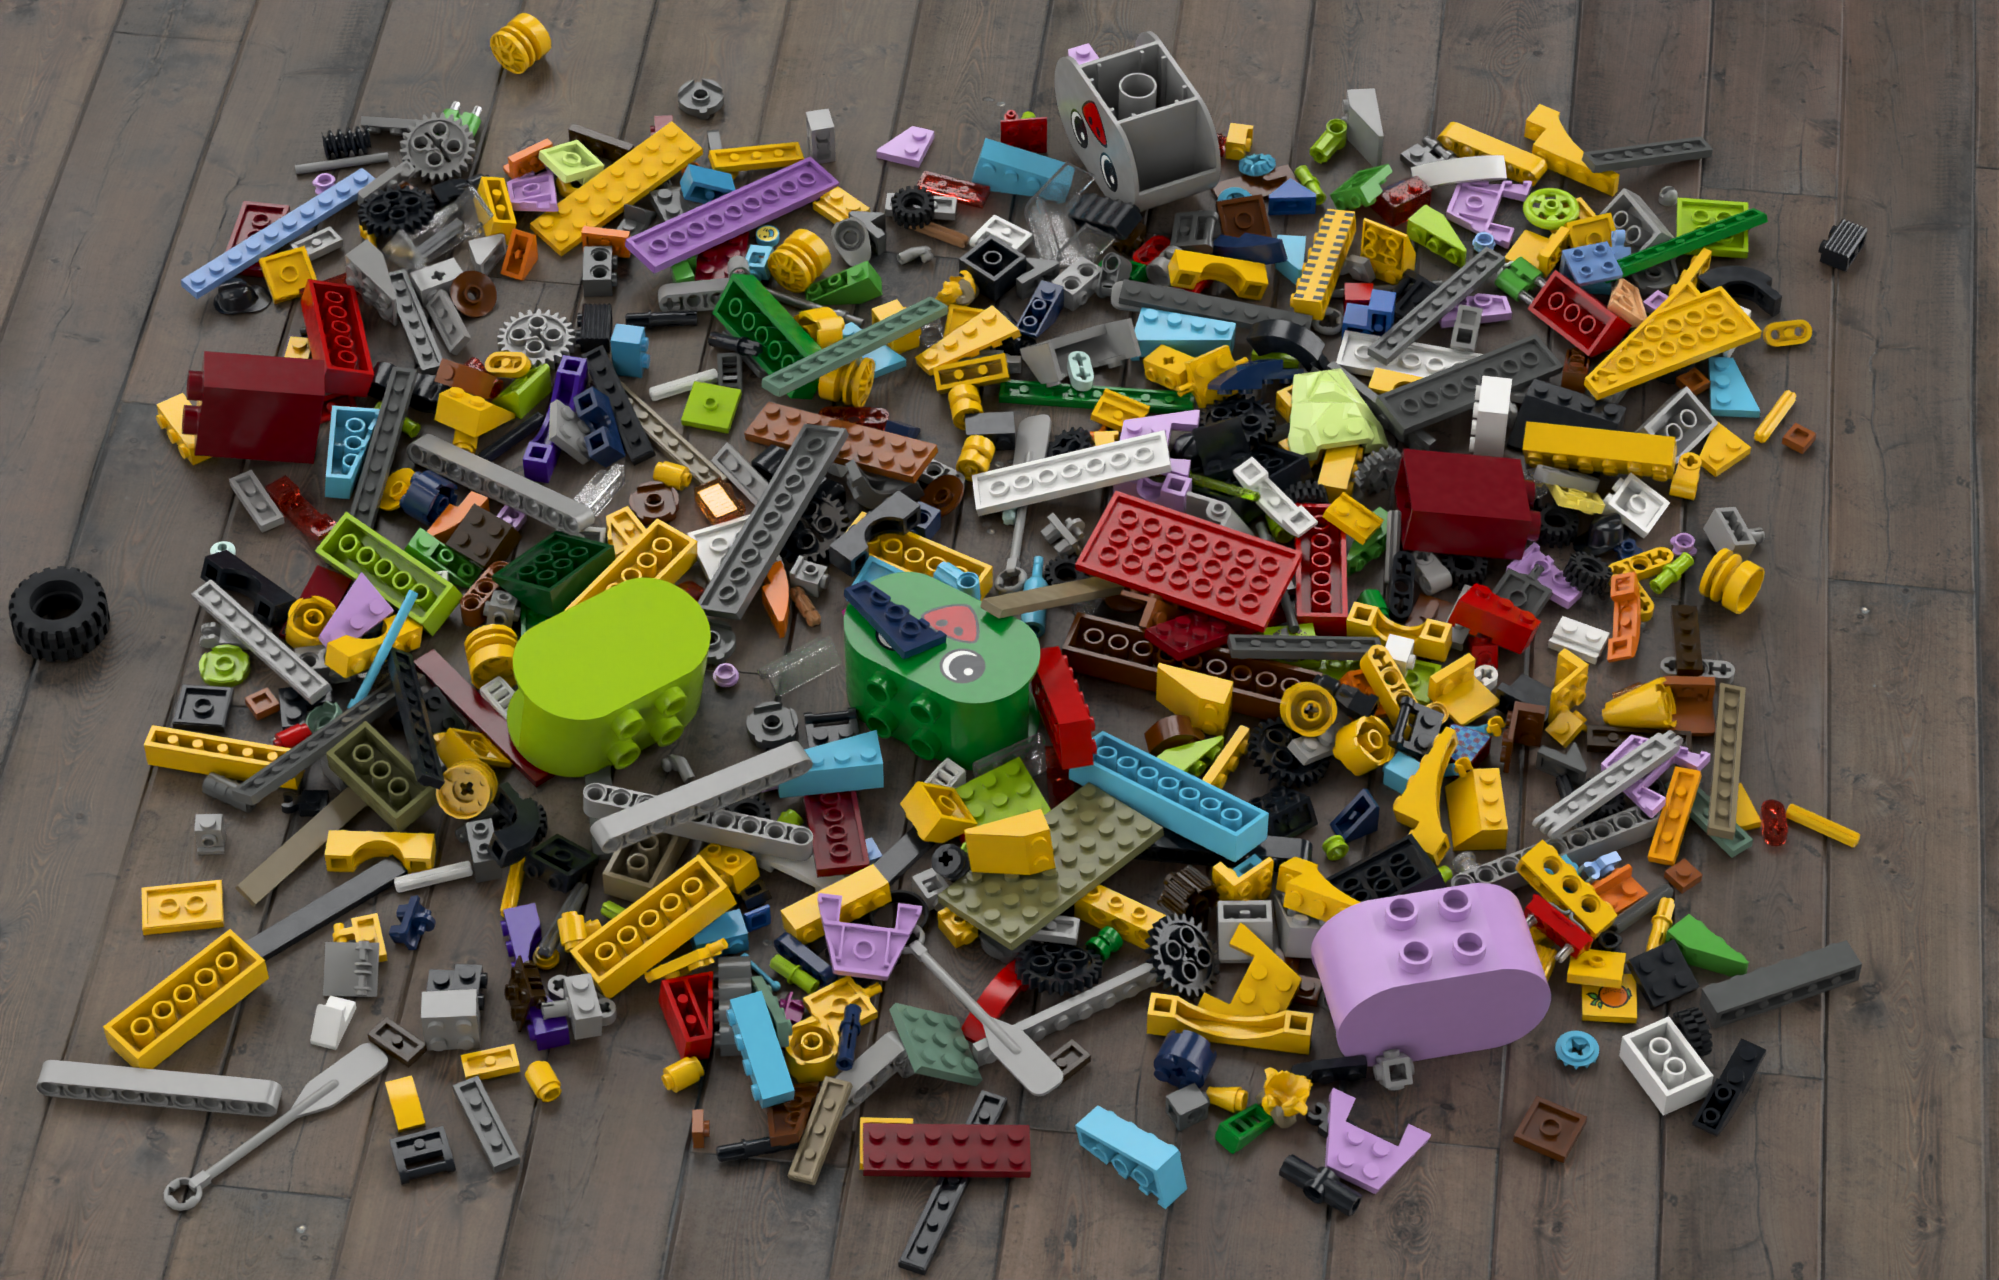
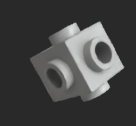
M494 589L491 601H486L483 616H487L486 625L500 624L512 628L513 623L519 622L521 607H517L518 599L508 592Z
M1399 1049L1385 1050L1383 1055L1376 1056L1377 1064L1373 1065L1375 1080L1379 1081L1382 1086L1388 1088V1090H1400L1404 1088V1085L1413 1084L1412 1075H1414L1415 1071L1413 1061L1409 1056L1400 1052ZM1395 1065V1069L1390 1072L1389 1066Z

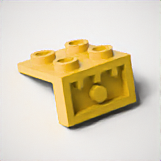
M1561 226L1555 234H1551L1550 238L1524 230L1506 254L1505 262L1508 263L1523 257L1543 272L1544 278H1547L1561 259L1562 250L1568 248L1570 229Z
M1565 648L1558 653L1555 688L1551 691L1548 715L1549 724L1565 707L1571 710L1575 705H1580L1586 697L1585 689L1588 681L1589 664Z
M1470 653L1449 664L1429 678L1428 697L1433 702L1444 704L1448 709L1449 717L1461 726H1466L1497 707L1500 702L1474 676L1476 659Z
M1268 857L1240 877L1237 876L1233 869L1227 868L1222 862L1213 866L1212 882L1216 885L1215 891L1220 894L1218 901L1265 900L1272 891L1274 860Z

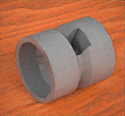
M1170 245L1147 265L1146 274L1152 284L1171 286L1168 264L1175 249L1182 250L1181 248Z

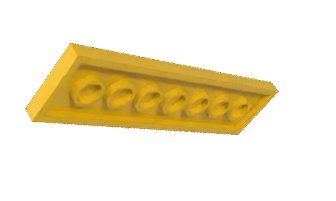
M671 121L558 203L557 212H545L532 221L530 229L562 257L582 242L581 232L583 226L602 228L624 212V204L634 205L649 194L650 191L656 189L703 155V148Z

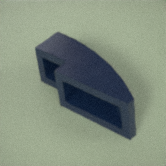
M1244 233L1240 238L1220 235L1213 242L1212 253L1215 256L1263 263L1265 265L1285 262L1288 259L1282 239Z

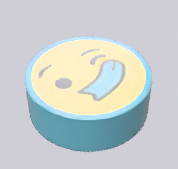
M765 225L757 229L756 242L758 245L774 247L779 243V230L776 227Z

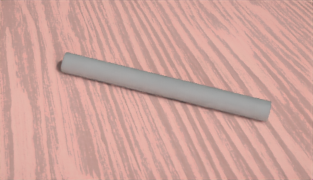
M388 152L295 165V171L297 175L389 161Z

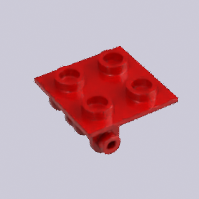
M1008 110L1004 115V120H1001V143L1033 153H1046L1047 117L1018 119V115L1014 110Z

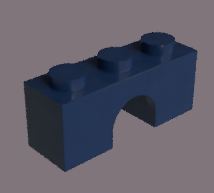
M593 386L573 397L578 418L583 420L591 431L589 435L584 437L589 457L605 468L625 457L609 397Z

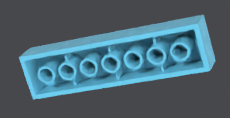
M1104 731L1092 738L1095 739L1097 754L1093 755L1094 765L1069 769L1070 780L1081 786L1090 782L1148 819L1233 862L1242 858L1267 839L1268 812Z

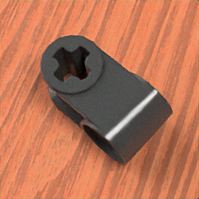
M1114 252L1106 254L1103 258L1099 280L1096 284V294L1099 298L1111 297L1112 287L1116 282L1123 281L1124 279L1129 280L1132 264L1128 259Z

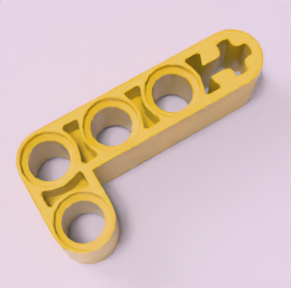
M1377 644L1370 647L1360 660V668L1375 695L1379 697L1380 704L1395 728L1400 711L1397 702H1400L1401 697H1411L1416 703L1418 702L1386 647ZM1440 702L1426 705V707L1444 714L1442 726L1449 717L1446 706ZM1412 713L1409 714L1403 735L1406 741H1408L1411 731L1409 724H1413L1415 717Z

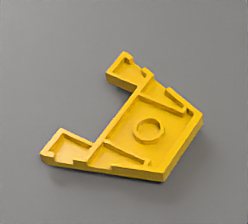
M1239 923L1229 943V947L1253 957V960L1230 1004L1204 993L1197 1007L1218 1014L1239 1017L1266 1016L1288 1010L1302 983V978L1244 924Z

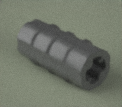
M211 772L203 782L202 792L213 797L214 800L218 799L224 802V804H229L235 809L250 813L257 805H248L234 800L232 790L240 784L236 780L228 779L225 775L221 776Z

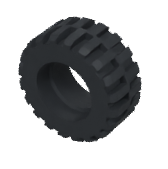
M57 566V569L45 568L43 572L37 573L36 571L29 576L28 580L24 579L18 585L19 588H15L8 604L13 634L22 650L29 655L32 653L34 658L39 660L45 658L47 662H55V660L67 662L70 658H81L83 653L93 651L96 648L95 645H99L104 640V635L108 633L110 614L104 588L101 587V583L86 571L80 572V569L75 567L66 569L65 566ZM70 608L77 610L72 615L63 619L48 620L42 618L47 613L57 609Z

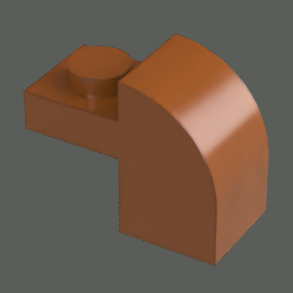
M442 358L434 381L449 387H459L466 393L488 400L496 377Z

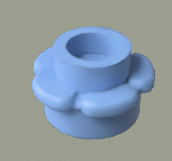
M1487 232L1478 233L1472 241V245L1477 252L1482 251L1486 246L1494 250L1496 245L1494 237Z

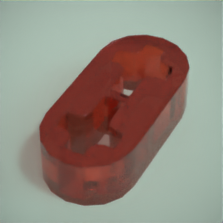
M1766 800L1761 805L1760 810L1763 839L1771 846H1781L1786 842L1788 834L1785 808L1780 801ZM1770 811L1776 814L1775 818H1772ZM1772 828H1776V832L1778 835H1775V833L1772 831Z

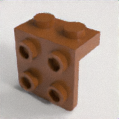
M1130 589V592L1121 590V596L1145 607L1139 626L1145 629L1186 615V613L1178 610V604L1166 600L1163 602V598L1157 594L1149 593V596H1144L1145 593Z
M1663 676L1666 678V681L1663 682L1664 687L1670 686L1675 701L1676 714L1672 715V721L1677 720L1675 727L1663 728V730L1691 731V736H1713L1715 734L1713 710L1715 677Z

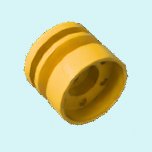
M520 13L509 21L507 26L502 27L492 35L490 47L497 61L505 69L515 74H521L550 51L551 39L549 33L538 19L530 14Z
M806 229L795 230L768 257V268L774 279L785 289L796 293L805 291L831 264V254L826 244L815 233Z
M860 357L821 376L818 386L820 398L837 402L843 397L845 405L853 404L854 407L862 408L869 397L875 373L874 360L868 357L864 359Z
M1723 548L1708 564L1700 582L1699 592L1705 597H1710L1714 602L1722 599L1723 607L1736 614H1741L1750 606L1760 590L1764 580V568L1749 560L1742 563V557L1739 554H1733V551Z
M500 624L484 625L473 630L467 636L464 642L471 682L476 688L480 689L497 676L502 677L510 687H514L517 684L513 673V654L518 641L517 635L512 628Z
M467 758L456 762L443 773L445 783L440 790L436 789L437 801L446 814L456 819H470L478 816L493 803L498 790V781L495 772L488 764L479 759ZM469 782L473 784L470 792L466 790L467 783Z

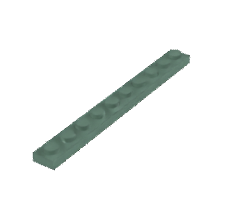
M930 296L762 378L761 387L773 395L781 397L947 315L948 306Z

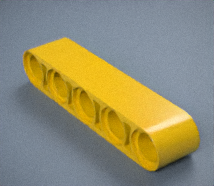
M1450 122L1437 137V140L1442 143L1443 148L1453 151L1459 158L1504 155L1507 178L1523 184V181H1532V186L1536 185L1548 169L1547 163L1541 157L1457 122Z

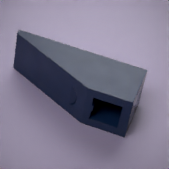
M1041 280L1016 325L1020 334L1038 338L1055 323L1064 307V286Z

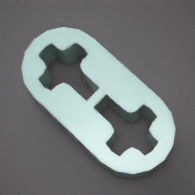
M1082 351L1070 353L1067 370L1072 387L1078 391L1090 390L1093 385L1094 373L1089 356Z

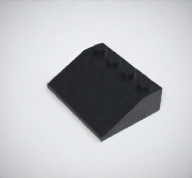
M1534 379L1525 395L1506 447L1523 452L1526 421L1622 431L1627 407L1601 399L1596 400L1595 397ZM1593 471L1591 474L1599 477L1601 472Z
M1265 443L1250 451L1251 456L1269 472L1268 478L1284 494L1286 488L1290 489L1292 484L1297 486L1299 481L1302 484H1305L1306 480H1310L1311 484L1315 481L1308 457ZM1236 476L1211 484H1207L1204 477L1192 484L1193 493L1227 503L1246 525L1257 516L1266 514L1246 492Z
M1412 834L1326 878L1337 889L1359 902L1447 888L1441 872Z

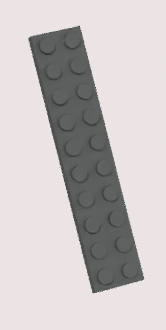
M812 424L803 425L699 599L698 604L706 616L741 620L847 440L849 434L846 428Z

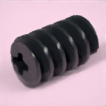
M365 125L363 132L359 126H356L354 133H352L349 127L346 128L345 135H343L340 129H337L336 136L333 135L331 130H328L326 137L322 133L327 160L331 159L332 153L335 154L337 159L340 158L341 151H343L346 157H349L350 150L353 151L355 156H358L360 149L367 155L368 149L371 147L368 125Z
M954 844L942 845L932 855L931 864L933 870L952 883L965 876L971 870L968 853Z

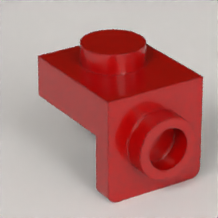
M1481 633L1475 637H1468V648L1476 659L1475 669L1482 665H1490L1498 669V645L1491 643V637Z

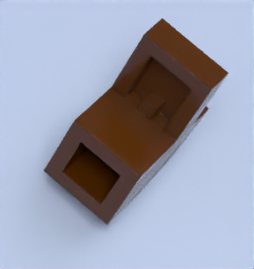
M1185 715L1165 717L1157 721L1144 733L1148 751L1155 756L1160 755L1166 749L1205 740L1203 731L1197 727H1192L1190 717Z

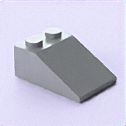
M1375 88L1347 90V98L1342 101L1345 116L1341 117V120L1347 124V140L1373 167L1381 166L1384 135Z

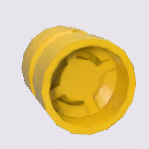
M960 384L953 387L948 393L953 424L955 427L965 430V414L983 413L979 390L972 384Z
M971 435L965 440L956 463V471L962 473L965 476V480L973 482L972 475L989 470L995 453L993 442L980 435Z

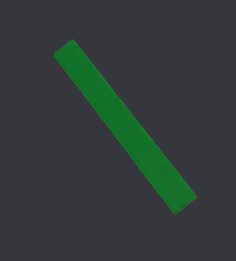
M1752 208L1618 259L1617 262L1623 272V277L1767 223V214ZM1615 280L1605 281V283H1610Z
M1011 380L1001 383L999 403L1094 409L1106 388L1150 406L1149 413L1169 414L1194 410L1195 396L1191 392L1180 397L1177 391L1093 385L1088 391H1078L1071 384L1061 383L1047 388L1046 384L1036 381Z

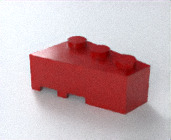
M1475 583L1458 600L1447 623L1452 624V627L1455 624L1470 629L1469 634L1474 636L1477 633H1481L1491 637V643L1522 654L1530 645L1542 621L1535 618L1531 612L1523 611L1516 607L1509 599L1501 598L1494 594L1487 586Z
M713 971L661 981L658 1002L681 1059L693 1056L698 1060L709 1058L713 1030Z

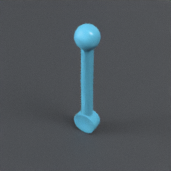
M743 953L741 956H749V955H748L747 953ZM751 961V968L759 975H762L763 979L771 985L773 991H778L781 988V984L778 981H773Z

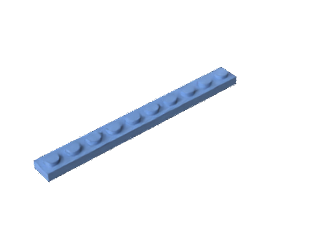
M363 168L359 169L181 279V286L196 299L202 297L226 280L231 279L258 262L260 258L266 257L358 199V191L376 178Z

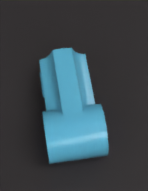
M943 561L937 566L933 578L980 600V583L977 574L963 572L949 562Z

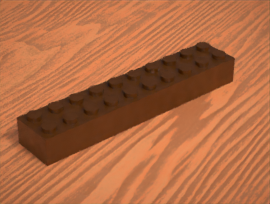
M1077 612L1062 646V655H1067L1069 667H1072L1074 672L1153 692L1157 690V666L1159 663L1233 681L1232 712L1264 720L1270 718L1274 722L1278 716L1282 719L1280 702L1286 689L1300 682H1312L1317 674L1323 676L1321 672L1273 660L1231 658L1229 649L1215 647L1178 661L1145 639V628ZM1309 704L1307 708H1304V712L1307 714L1309 710H1313V706Z

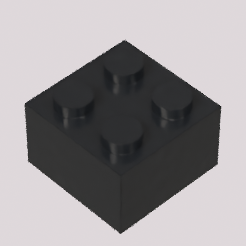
M990 234L959 258V276L964 277L960 271H968L979 286L980 293L995 302L1016 285V278L1026 273V256Z

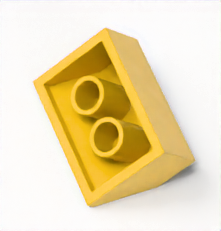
M1499 768L1472 769L1464 777H1459L1445 786L1453 851L1506 849L1508 825Z

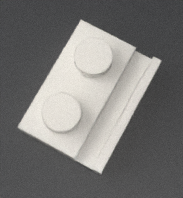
M1562 616L1553 632L1552 638L1549 640L1548 648L1559 652L1565 648L1580 659L1596 664L1598 657H1600L1608 642L1610 633Z

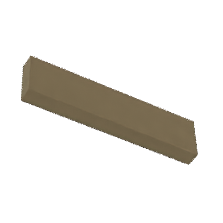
M825 1076L787 1176L789 1179L815 1186L852 1090L851 1082Z

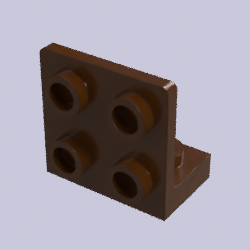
M1515 701L1513 711H1508L1506 726L1510 728L1506 727V730H1504L1502 746L1506 747H1502L1500 762L1504 763V773H1509L1514 743L1540 747L1546 706Z

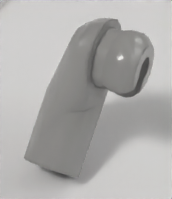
M928 246L911 247L897 254V260L903 265L921 257V261L926 263L932 260L934 255L931 253L932 249Z
M671 754L661 760L663 770L665 772H670L671 770L678 771L684 783L691 782L696 778L684 757Z

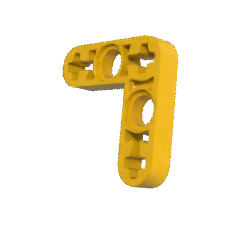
M1666 547L1654 548L1614 562L1608 566L1611 567V572L1614 575L1636 572L1640 592L1641 622L1649 621L1653 617L1654 603L1639 581L1660 574L1666 564L1673 562V552ZM1636 564H1642L1646 567V569L1637 570L1633 566Z

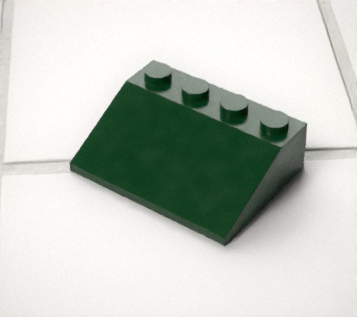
M554 531L492 575V580L533 612L551 618L565 611L616 559L614 546Z

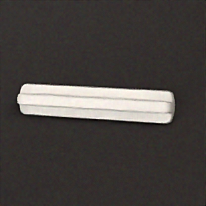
M713 368L649 388V395L652 401H658L691 391L694 381L714 384L718 382V373Z
M463 861L394 878L396 891L400 893L468 877L473 874L470 861Z

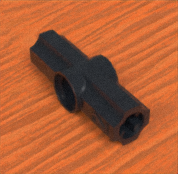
M1294 1154L1286 1157L1279 1170V1176L1303 1189V1193L1309 1200L1317 1204L1325 1202L1347 1216H1353L1362 1201V1194L1339 1182L1337 1175L1332 1170L1323 1166L1317 1169Z

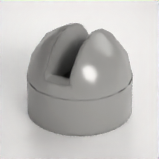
M1672 186L1663 187L1659 193V203L1663 206H1674L1677 203L1678 193Z

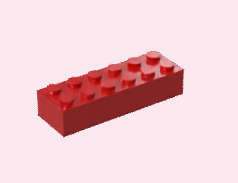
M308 279L300 302L312 359L324 360L325 392L366 398L374 377V371L355 287Z
M1295 503L1297 507L1302 505L1318 521L1317 525L1299 538L1294 536V549L1303 552L1302 560L1295 572V615L1298 624L1313 623L1316 636H1346V620L1348 617L1346 533L1322 517L1325 510L1331 504Z
M1059 646L1041 648L1040 663L1031 681V690L1061 767L1065 770L1094 765L1093 755L1097 754L1095 739H1092L1091 732H1095V722L1093 716H1090L1088 704L1084 703L1083 692L1079 691L1078 681L1074 679L1072 667H1069L1067 655H1062Z

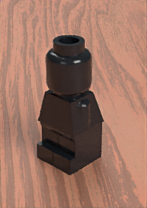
M478 174L467 180L449 179L448 181L431 186V199L433 198L439 215H445L448 213V210L464 205L471 200V197L476 198L481 176H490Z
M1317 674L1312 683L1325 688L1335 699L1336 705L1347 716L1355 720L1363 716H1374L1380 706L1379 697L1371 693L1370 696H1367L1358 688L1345 684L1341 685L1339 680L1327 674L1323 676Z

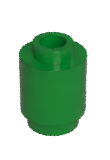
M1366 589L1360 594L1357 602L1379 607L1381 612L1388 619L1390 618V611L1379 590Z

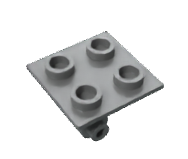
M369 941L325 942L323 996L377 997L380 943H369Z

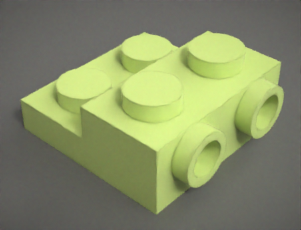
M578 140L539 151L538 159L564 183L577 180L584 185L604 170V164Z

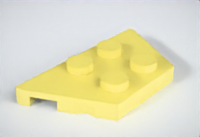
M1545 483L1558 506L1580 510L1589 515H1594V513L1602 514L1605 504L1597 492L1590 493Z

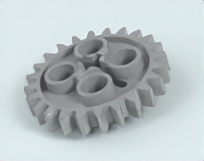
M432 112L431 119H428L424 114L422 122L417 119L414 120L415 127L407 126L409 133L403 132L402 134L404 140L400 141L402 148L400 149V154L403 157L402 162L408 160L416 169L414 178L421 175L422 182L430 178L431 183L434 184L436 179H439L442 183L444 178L453 179V175L461 178L460 170L468 172L467 164H473L471 156H476L474 149L476 143L475 140H472L474 139L473 132H469L468 124L463 125L461 118L454 122L453 114L446 119L444 112L441 113L440 118H436L435 113ZM438 132H445L441 136L436 135ZM419 145H426L424 148H417ZM453 148L459 149L456 152H450V150ZM434 161H440L437 165L431 164Z
M538 309L533 314L531 310H528V315L519 312V318L511 316V323H503L504 328H500V335H497L498 351L524 353L531 361L532 369L545 363L550 368L555 369V363L560 364L563 355L570 356V353H574V346H576L575 329H572L571 322L567 323L566 317L559 318L558 312L550 315V310H547L545 314H541V310Z

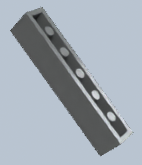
M1847 940L1831 943L1825 948L1807 951L1801 956L1783 959L1777 964L1759 967L1753 972L1736 975L1729 980L1717 984H1709L1702 988L1699 1005L1713 1028L1716 1029L1858 981L1862 963Z

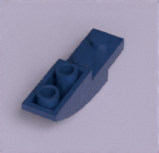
M1283 359L1250 361L1223 372L1208 384V389L1217 390L1219 395H1231L1232 390H1238V394H1253V389H1262V384H1273L1274 379H1280V383H1293L1294 374H1302L1304 369L1283 368Z

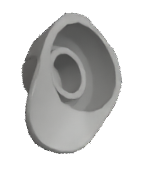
M855 217L836 222L831 232L832 241L844 261L852 267L865 261L869 262L871 258V245L864 222Z

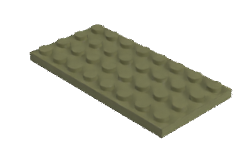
M1088 782L1044 815L1050 828L1056 868L1032 875L981 873L970 870L965 876L959 878L937 895L938 903L1013 951L1164 836L1163 827Z

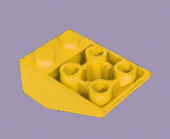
M1364 218L1360 256L1370 259L1377 279L1397 285L1403 278L1402 274L1406 269L1415 271L1416 253L1407 234Z

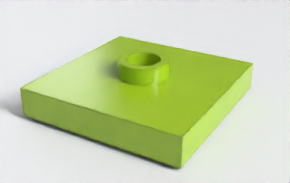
M694 381L681 418V424L729 434L742 395L741 389Z

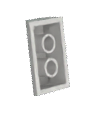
M1623 188L1599 214L1611 212L1616 230H1625L1624 247H1631V254L1674 238L1642 198L1626 188Z
M1686 386L1672 395L1634 433L1675 437L1677 464L1681 455L1691 451L1718 422Z

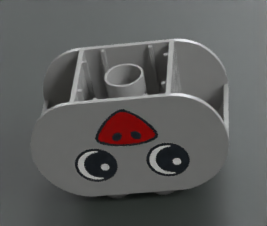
M1151 31L1142 32L1136 40L1135 48L1080 65L1071 56H1065L1058 60L1055 68V93L1065 132L1074 151L1105 196L1115 201L1119 199L1127 204L1132 202L1142 212L1213 189L1217 186L1220 178L1221 160L1218 138L1211 115L1198 92L1155 33Z

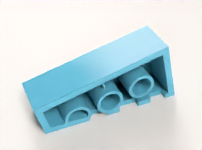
M985 138L969 189L1065 200L1075 165Z
M1142 307L1135 327L1141 356L1133 357L1131 361H1139V357H1147L1161 344L1192 357H1198L1223 345H1229L1232 354L1235 345L1236 323Z
M332 406L325 497L350 499L362 473L380 409Z
M877 730L804 749L812 760L813 765L811 769L802 776L777 785L779 798L883 788V760Z
M762 991L730 999L729 1010H726L729 1025L734 1032L737 1049L741 1051L744 1059L742 1063L746 1076L750 1075L753 1083L751 1085V1092L754 1100H759L762 1109L794 1100L795 1090Z
M1098 1105L1075 1125L1079 1143L1082 1147L1106 1165L1112 1162L1119 1175L1125 1179L1129 1176L1140 1184L1139 1190L1147 1196L1150 1193L1159 1198L1158 1204L1164 1209L1187 1190L1181 1154L1174 1145L1163 1142L1154 1134L1143 1131L1134 1123L1127 1122L1118 1117L1114 1112L1107 1111Z

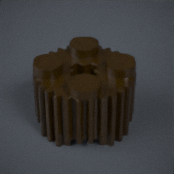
M1189 865L1184 870L1181 869L1179 873L1171 872L1163 881L1165 889L1162 890L1163 894L1157 900V905L1169 916L1176 913L1178 916L1185 914L1186 919L1193 917L1194 925L1202 921L1200 916L1207 912L1208 907L1213 909L1217 905L1216 902L1219 900L1220 894L1215 891L1216 885L1192 865Z

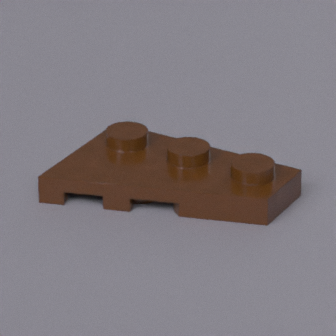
M820 1081L794 1084V1100L767 1107L771 1147L786 1146L800 1141L816 1102V1096L821 1089Z

